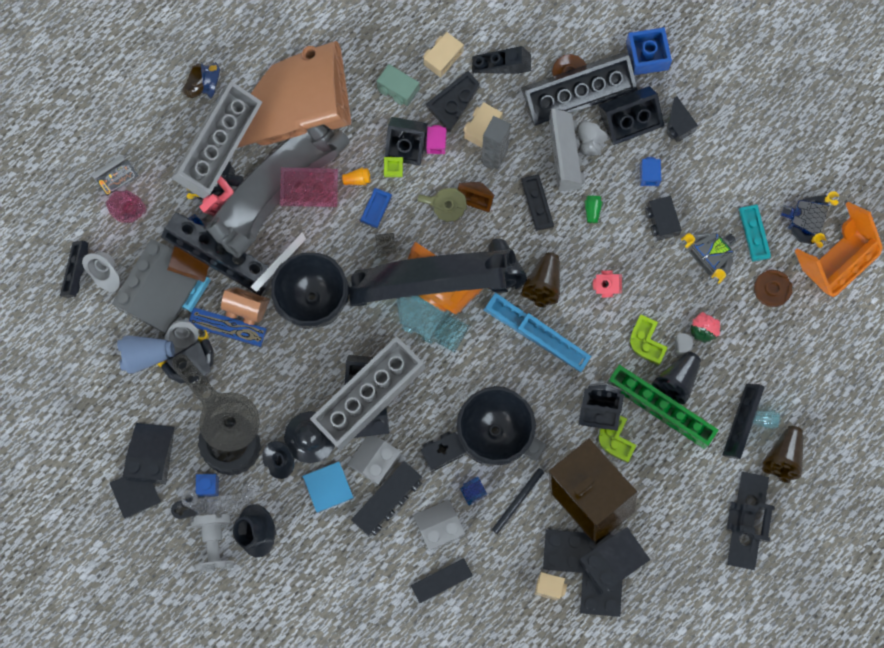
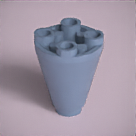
M126 335L117 342V347L122 357L120 368L122 371L126 370L129 374H134L161 363L175 355L173 342L164 339Z

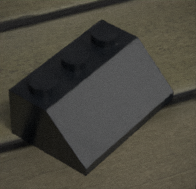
M650 86L598 105L601 119L613 145L664 127L658 93Z

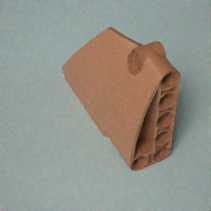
M337 41L318 47L307 46L303 49L302 53L280 61L268 69L251 93V95L262 101V104L237 148L253 143L270 145L307 133V129L323 124L332 130L351 125L342 52Z

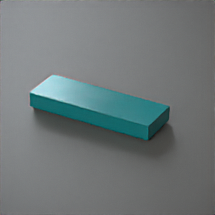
M758 204L740 207L739 213L752 262L770 259L771 253Z

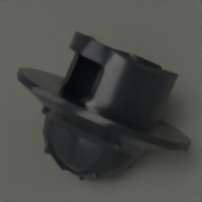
M314 411L303 412L292 418L284 434L285 444L291 449L294 458L309 464L322 461L335 448V445L310 420L316 413Z
M258 504L248 505L242 510L240 517L233 525V537L249 555L255 558L264 557L271 551L275 535H277L273 518L263 506Z

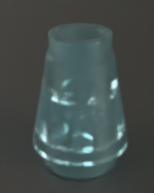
M775 410L757 411L753 423L770 429L779 428L780 413L775 412Z

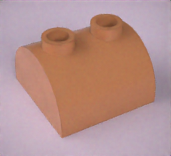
M232 287L224 291L221 309L226 311L225 315L227 317L236 319L238 315L244 318V323L254 325L255 322L259 323L262 320L270 299L238 287Z

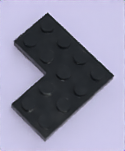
M546 529L543 570L582 573L580 614L620 617L622 581L601 594L578 561L614 535H607L595 545L586 533Z

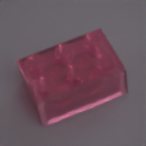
M281 167L280 206L338 208V169Z

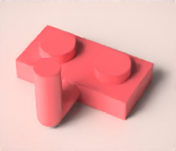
M220 176L217 183L225 192L220 196L214 194L207 196L202 201L203 204L199 206L206 214L215 216L224 202L234 193L222 176Z

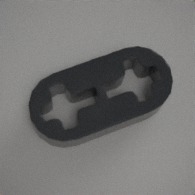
M203 496L177 501L172 505L171 513L177 519L201 515L208 511L209 502ZM198 500H200L202 503L205 502V505L202 506V510H199L198 508H192V506L197 505ZM179 505L183 508L189 507V510L183 511L181 516L179 513H176Z

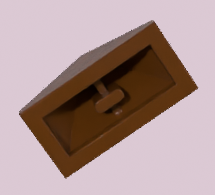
M459 183L457 190L465 195L468 206L490 212L495 195L483 183Z

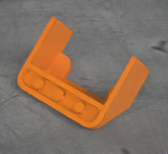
M850 202L846 203L850 218L842 225L843 238L820 260L816 256L809 255L798 248L795 250L803 272L823 292L832 297L837 296L880 256L883 249L871 212Z

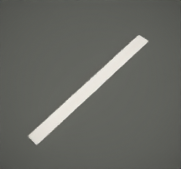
M303 233L251 286L252 289L257 292L274 274L278 266L286 261L306 240Z

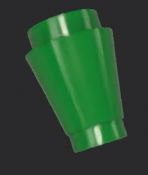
M586 196L584 203L587 223L597 224L603 201H601V196Z

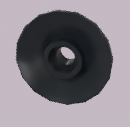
M275 440L268 443L262 454L264 466L269 468L270 475L274 478L284 479L289 477L295 466L291 449L282 441Z

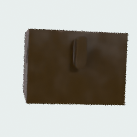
M590 438L548 471L550 493L595 545L635 513L638 492Z

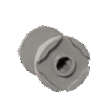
M214 514L191 518V528H201L202 542L207 544L208 562L194 565L195 570L210 572L215 571V568H234V561H220L219 541H222L221 526L231 524V515L221 514V518Z

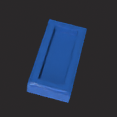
M374 188L360 222L378 229L392 194Z

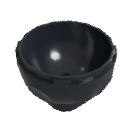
M300 253L281 263L274 272L275 274L271 282V298L274 308L283 319L303 329L327 326L338 318L347 305L349 298L348 281L340 265L327 254ZM312 294L316 296L313 300L309 299V296Z
M494 386L484 388L467 399L458 413L456 428L458 438L471 459L480 464L507 465L519 459L531 446L535 437L536 421L531 406L523 397L506 387ZM497 428L499 432L493 434L491 430Z

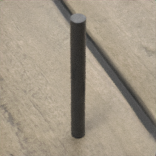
M538 468L491 531L498 535L545 473L542 469Z

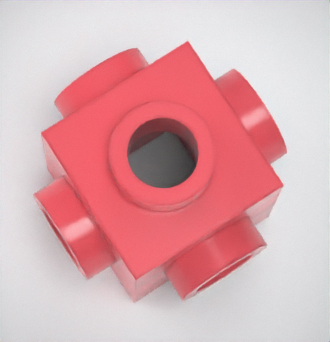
M601 271V275H596V278L593 279V289L596 290V294H602V298L613 297V294L622 293V274H613V271Z

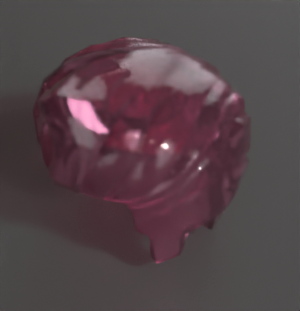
M128 190L116 191L106 201L110 215L121 223H133L138 218H141L142 214L147 212V206L141 201V198Z

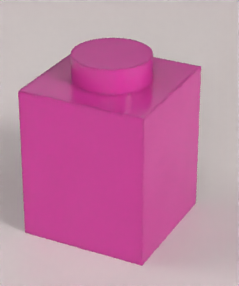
M440 125L428 127L427 154H445L446 127Z

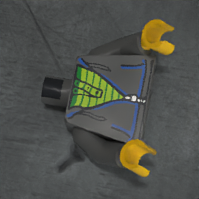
M717 232L714 234L699 233L693 235L687 233L681 238V241L685 240L687 242L686 248L690 246L688 252L711 278L717 277L720 284L730 272L733 263L731 256L734 251L731 249V246L736 243L735 237L730 233L724 238Z

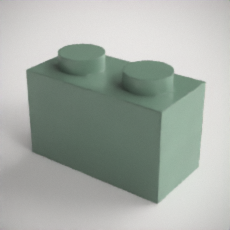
M390 64L387 65L376 81L378 91L385 96H392L393 100L399 105L405 104L408 106L420 90V83Z

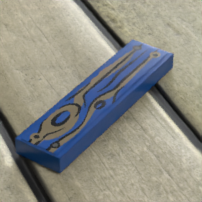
M195 307L189 319L199 330H206L209 333L258 347L262 346L267 331L264 327L249 325L243 321Z

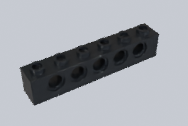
M175 212L164 228L161 238L259 296L262 295L273 277L272 275L256 292L251 286L270 267L269 265L261 263L245 252L239 258L233 256L226 251L221 243H217L203 226L192 222L186 216L180 215Z

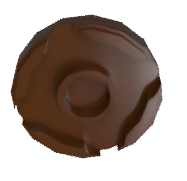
M767 270L757 277L754 283V293L762 304L768 307H778L789 300L792 294V283L785 273L779 270Z

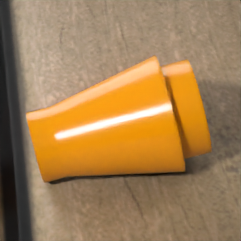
M361 167L347 174H342L344 185H367V183H371L368 168L364 169Z

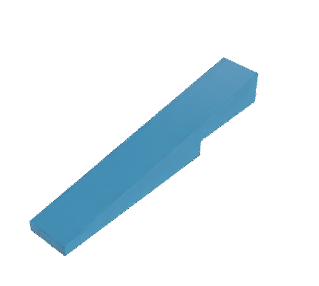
M496 292L483 309L579 372H582L592 357L531 314H526Z

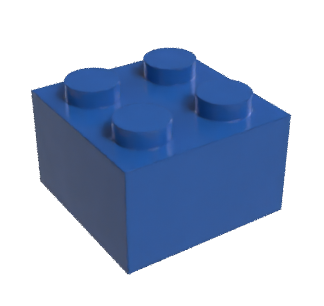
M665 27L628 33L626 46L634 75L669 70L672 58Z

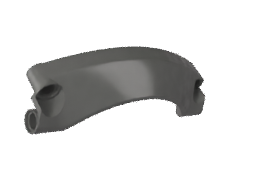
M319 125L307 129V133L288 139L258 165L235 189L233 195L224 202L212 220L207 224V231L217 243L222 244L227 252L239 258L256 241L261 225L274 207L304 179L335 159L350 143L349 138L341 131H337L334 134L331 129H326L324 125Z

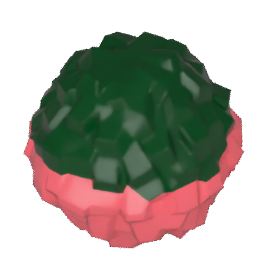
M702 312L693 319V324L690 327L691 334L695 337L694 339L703 343L710 342L720 335V321Z

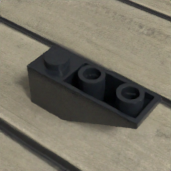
M523 46L472 56V73L519 74L531 71V54Z

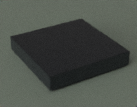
M124 477L110 482L124 519L162 503L154 483L130 481Z

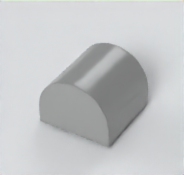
M678 333L674 338L675 355L683 356L691 350L693 340L687 334Z

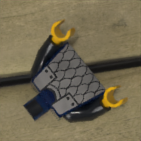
M831 191L828 195L803 198L796 203L795 208L784 205L780 216L791 219L788 229L791 230V233L800 243L816 244L818 248H822L823 243L820 240H827L821 231L830 206L828 202L832 205H837L839 203L838 200L832 199L839 197V194L836 191Z

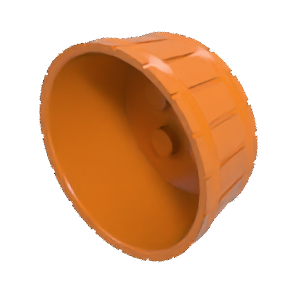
M414 242L408 259L436 255ZM483 289L419 295V297L443 313L449 310L457 315Z

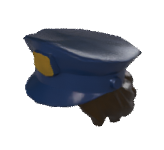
M201 62L192 66L187 82L182 88L184 95L188 98H195L201 94H207L211 99L215 94L220 68L215 62L208 66Z

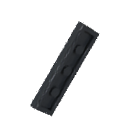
M746 383L722 454L727 458L741 459L765 388L761 384Z

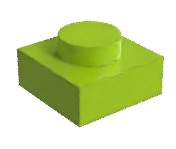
M384 157V177H403V157Z

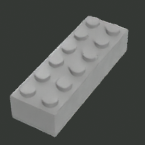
M230 81L223 88L171 179L202 199L210 195L260 108L262 101Z
M396 336L319 409L310 420L341 451L426 369L425 364Z

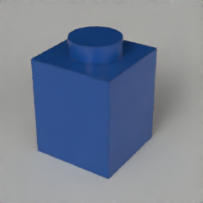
M655 157L642 159L640 163V186H659L661 183V159H656Z
M196 474V495L219 497V476L216 474Z

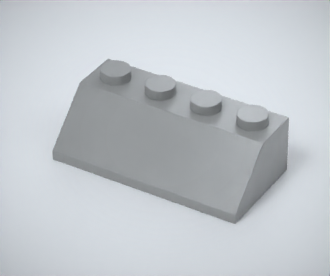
M551 109L549 127L558 192L579 190L582 183H585L584 172H580L582 157L578 155L577 148H580L579 137H575L577 122L573 120L572 113Z

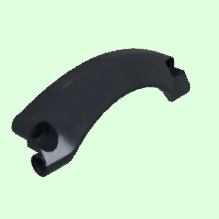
M512 249L494 252L459 253L407 259L382 264L374 268L356 270L351 276L352 286L349 287L350 306H364L368 302L485 288H488V290L506 288L505 271L515 266L516 256Z

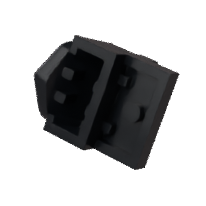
M608 383L590 384L585 388L578 425L618 431L624 399L621 389Z

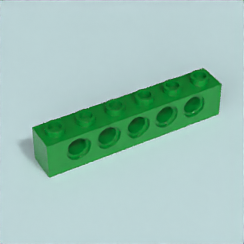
M620 364L607 382L620 388L625 398L704 450L719 431V429Z

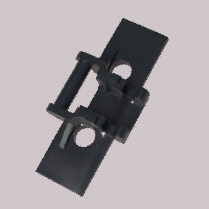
M741 472L737 503L730 502L726 530L732 532L727 565L755 570L759 541L770 542L769 531L772 511H775V506L765 504L769 477ZM748 496H753L756 499L755 506L746 504ZM759 510H764L761 535H757L754 528L755 516ZM741 535L749 536L750 544L748 546L740 543Z

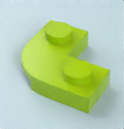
M640 314L631 333V347L639 357L659 366L668 347L651 340L658 322Z
M620 416L618 431L601 428L599 442L606 453L628 463L637 445L619 436L627 421L626 418Z

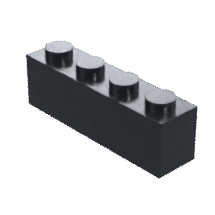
M404 461L356 513L351 521L368 537L371 535L376 536L383 528L380 525L385 520L390 521L396 514L394 510L397 506L400 505L402 507L408 501L409 497L407 495L412 490L416 492L423 484L420 482L422 476Z

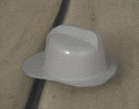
M98 251L87 254L83 258V268L97 286L108 292H114L119 288L120 278L115 270V261L112 256Z
M188 318L180 319L171 324L164 340L173 342L175 354L195 343L199 332Z

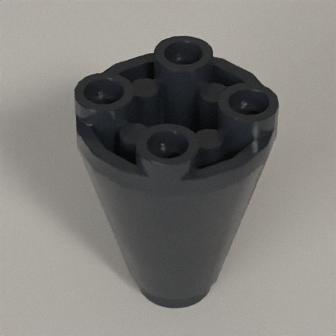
M688 352V354L683 355L660 373L652 383V386L677 403L686 404L690 398L700 368L701 358L693 352Z

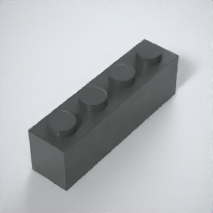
M495 116L492 117L483 134L481 162L489 169H498L509 145L511 124Z

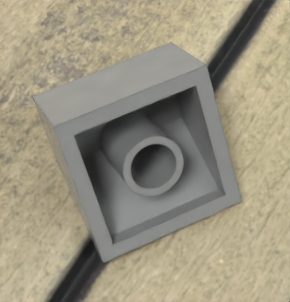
M367 436L347 465L380 487L400 458L401 451L376 436Z
M450 500L413 515L429 552L465 536V532Z

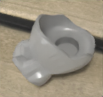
M583 120L578 126V136L582 142L580 146L581 153L588 156L601 155L602 144L607 140L608 135L600 129L598 124L588 122L587 120Z

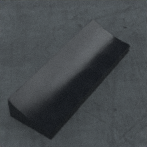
M624 52L521 87L534 126L549 121L551 109L573 113L638 90L630 57Z

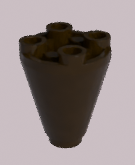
M545 253L523 285L521 295L535 302L537 307L545 308L546 305L558 303L560 297L559 256L555 253Z
M788 426L763 460V472L779 477V480L784 483H790L791 480L801 477L804 441L801 428Z

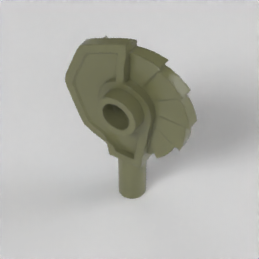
M456 188L441 189L436 196L432 197L421 194L418 196V202L430 204L434 207V212L438 218L445 222L457 221L460 217L462 218L464 211L467 210L466 197Z

